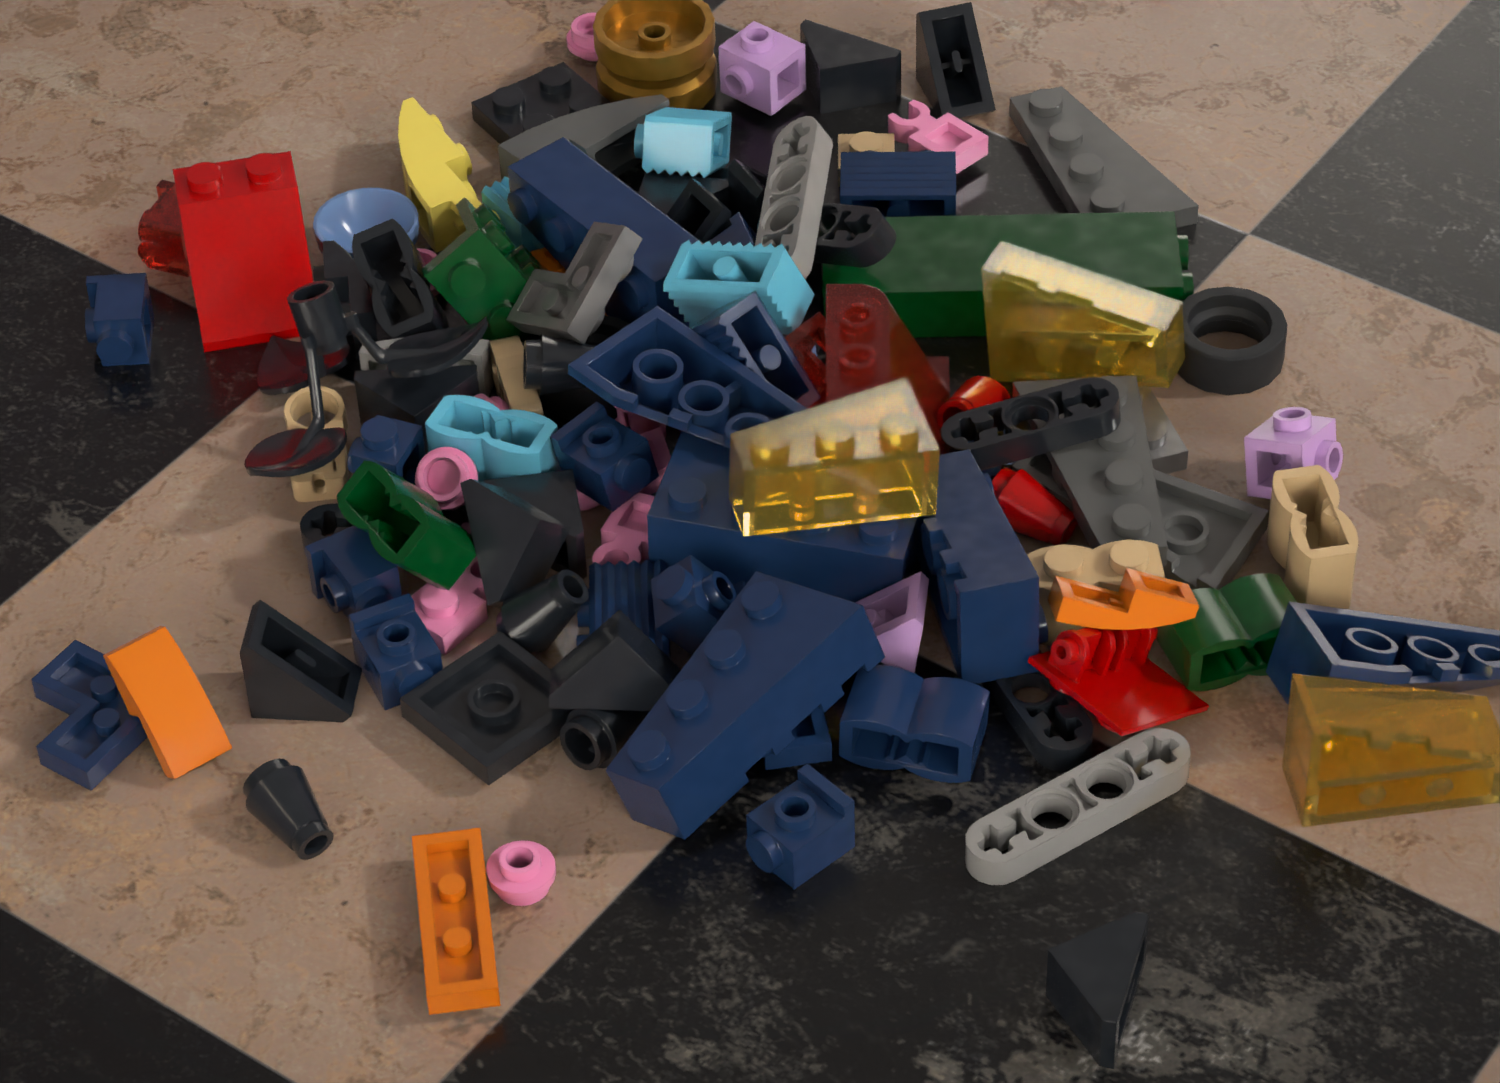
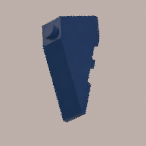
M658 306L568 364V374L615 407L795 472L801 470L841 440V431Z
M1289 601L1266 668V673L1288 705L1310 713L1319 712L1322 708L1352 711L1500 685V630Z

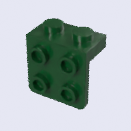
M464 197L456 204L466 231L421 269L423 275L468 324L480 322L486 317L488 326L482 339L490 341L518 335L523 343L532 334L520 331L506 321L534 269H544L524 245L521 244L514 250L515 245L504 232L507 230L506 227L485 203L475 208Z

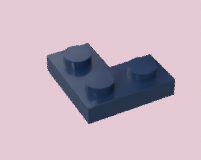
M74 640L31 679L37 699L69 715L36 748L41 765L92 791L148 736L139 717L129 714L103 657L105 654Z

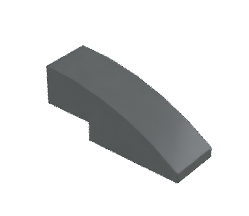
M662 94L625 99L570 113L528 129L498 145L501 181L504 176L508 177L509 165L562 137L570 141L615 177H618L642 162L641 158H635L634 138L637 125L645 123L646 115L669 107V99Z

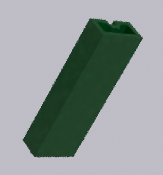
M1174 211L885 217L895 230L897 238L892 250L881 261L865 268L823 263L824 339L1171 333L1176 308L1188 296L1194 294L1192 272L1182 273V270H1188V236L1177 235Z

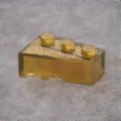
M1003 241L999 242L981 268L990 378L996 381L1019 382L1136 375L1138 387L1169 388L1185 360L1183 305L1179 300Z
M906 377L731 433L729 500L743 537L936 515L940 449Z
M1292 673L1282 769L1302 827L1500 803V728L1487 696Z

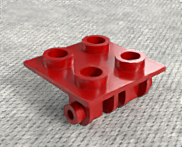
M1089 627L1078 630L1069 629L1057 636L1056 641L1051 646V651L1029 656L1028 663L1045 675L1056 690L1074 698L1096 716V720L1101 726L1109 731L1118 733L1120 736L1207 711L1209 707L1206 702L1147 658L1153 641L1158 634L1157 627L1132 630Z

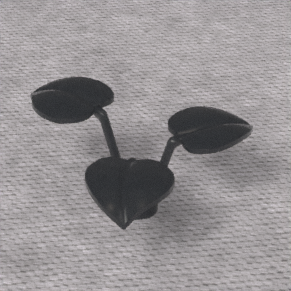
M317 281L297 288L288 295L287 301L301 342L286 340L274 335L271 336L259 364L257 383L260 391L266 395L292 393L309 386L313 418L307 429L286 430L265 438L258 443L245 459L244 465L247 473L250 476L262 477L301 475L325 466L342 452L347 443L345 429L340 427L324 429L325 417L320 378L339 371L351 360L353 353L346 338V334L349 331L356 336L379 364H387L390 376L395 378H412L438 373L463 359L486 332L488 326L486 317L480 322L413 334L395 341L388 349H383L377 345L362 327L356 311L344 313L332 281Z

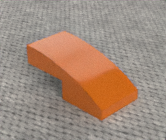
M1129 568L1125 570L1118 592L1055 575L1047 599L1055 621L1098 629L1132 630L1172 625L1195 618L1199 609V604L1189 584Z
M159 626L103 655L129 714L139 717L166 777L176 779L232 749L229 739L205 691L165 626Z

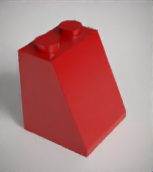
M291 151L274 154L259 153L248 158L216 163L201 162L190 167L173 169L204 352L269 342L273 335L283 339L300 337L287 297L297 288L312 283L313 276Z

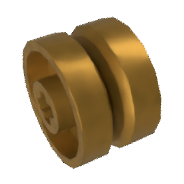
M608 0L596 13L593 35L594 49L598 56L596 65L597 89L611 103L625 99L662 94L669 99V107L699 110L715 95L717 86V59L713 52L716 42L715 18L707 3L702 0Z

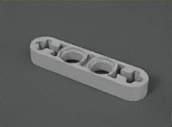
M812 116L800 117L790 122L775 139L755 246L762 243L766 247L772 243L774 248L782 243L805 279L810 274L813 266L833 148L832 139Z
M1151 728L1142 731L980 818L969 827L966 833L965 864L968 872L979 882L989 885H1005L1014 882L1176 793L1186 785L1189 778L1190 744L1184 736L1170 729ZM1098 783H1111L1120 787L1124 793L1112 799H1102L1091 794L1088 789ZM1045 812H1056L1064 815L1070 822L1057 829H1048L1041 827L1033 819ZM988 847L991 848V849L987 850L986 852L984 851L985 848H988ZM1008 849V852H1007V853H1004V854L1001 853V852H1003V851H1005V850Z

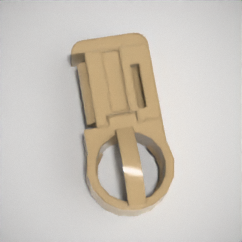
M516 335L490 340L493 381L498 397L508 403L509 410H525L543 415L542 404L537 390L524 389L523 386L524 346L520 337Z
M321 386L323 409L335 414V417L325 424L324 429L340 427L345 429L347 434L348 422L342 396L333 389ZM309 387L298 390L286 401L284 417L287 430L307 429V426L297 423L298 419L306 413L311 412L312 421L313 415ZM346 445L342 452L325 466L305 474L290 476L293 495L296 501L311 502L337 499V494L349 480Z

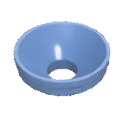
M360 188L338 194L326 201L314 216L313 230L318 248L322 254L323 241L334 240L354 259L352 252L354 234L390 219H394L403 227L415 245L419 235V215L413 202L401 193L383 188Z

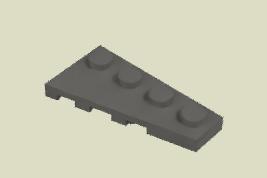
M1062 86L1051 89H1039L1032 93L1010 97L1009 116L1068 213L1174 211L1176 228L1197 224L1199 205Z
M1136 375L1097 377L1106 379L1117 387L1121 422L1118 428L1107 436L1047 452L1046 455L1052 464V476L1060 491L1066 490L1073 503V515L1091 549L1109 542L1128 539L1158 544L1162 566L1167 565L1168 545ZM1083 378L1013 382L1012 398ZM1060 414L1059 419L1064 418V414ZM1040 419L1028 420L1030 430L1042 428L1047 424V422Z
M1046 453L1014 463L1012 470L1015 472L1020 469L1026 470L1073 512V503L1066 490L1060 491L1052 476V464ZM1154 469L1168 545L1167 565H1163L1165 578L1189 584L1191 590L1198 588L1221 589L1233 580L1267 530L1269 510Z

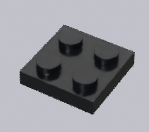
M562 62L555 66L547 67L541 72L514 84L499 88L495 92L471 102L473 120L501 144L528 129L555 118L611 102L566 63Z
M501 631L400 698L402 717L487 785L492 784L558 738L562 726L566 724L567 716L575 709L549 708L551 669Z

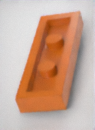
M481 827L412 836L429 1015L501 1006Z

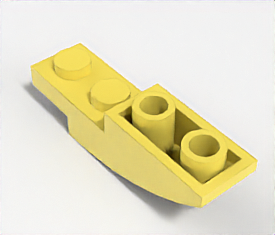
M411 97L402 102L398 126L406 197L417 208L419 230L434 252L437 253L444 250L466 231L456 204L464 197L475 208H478L482 203L477 199L473 187L468 182L467 176L472 174V164L465 147L461 143L455 144L444 132L438 117L434 114L429 115ZM492 210V211L496 214V216L500 219V217L498 216V214H497L494 210Z

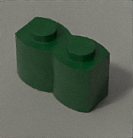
M363 461L337 494V503L345 519L369 534L371 543L380 556L439 589L450 590L476 557L474 542L464 528L443 516L439 504L429 493L375 462Z
M1272 573L1253 574L1237 578L1219 590L1214 588L1192 589L1199 604L1196 617L1180 623L1157 627L1158 634L1156 640L1186 688L1191 691L1215 690L1233 684L1248 674L1254 676L1268 675L1266 668L1288 602L1297 601L1279 575Z

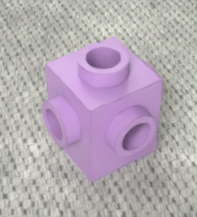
M753 21L718 47L720 92L772 116L806 90L805 44Z
M1288 407L1279 409L1273 413V416L1244 437L1247 496L1271 499L1273 475L1278 470L1320 465L1335 480L1342 466L1343 451L1341 444L1336 441L1335 418L1312 416L1311 411L1306 408Z

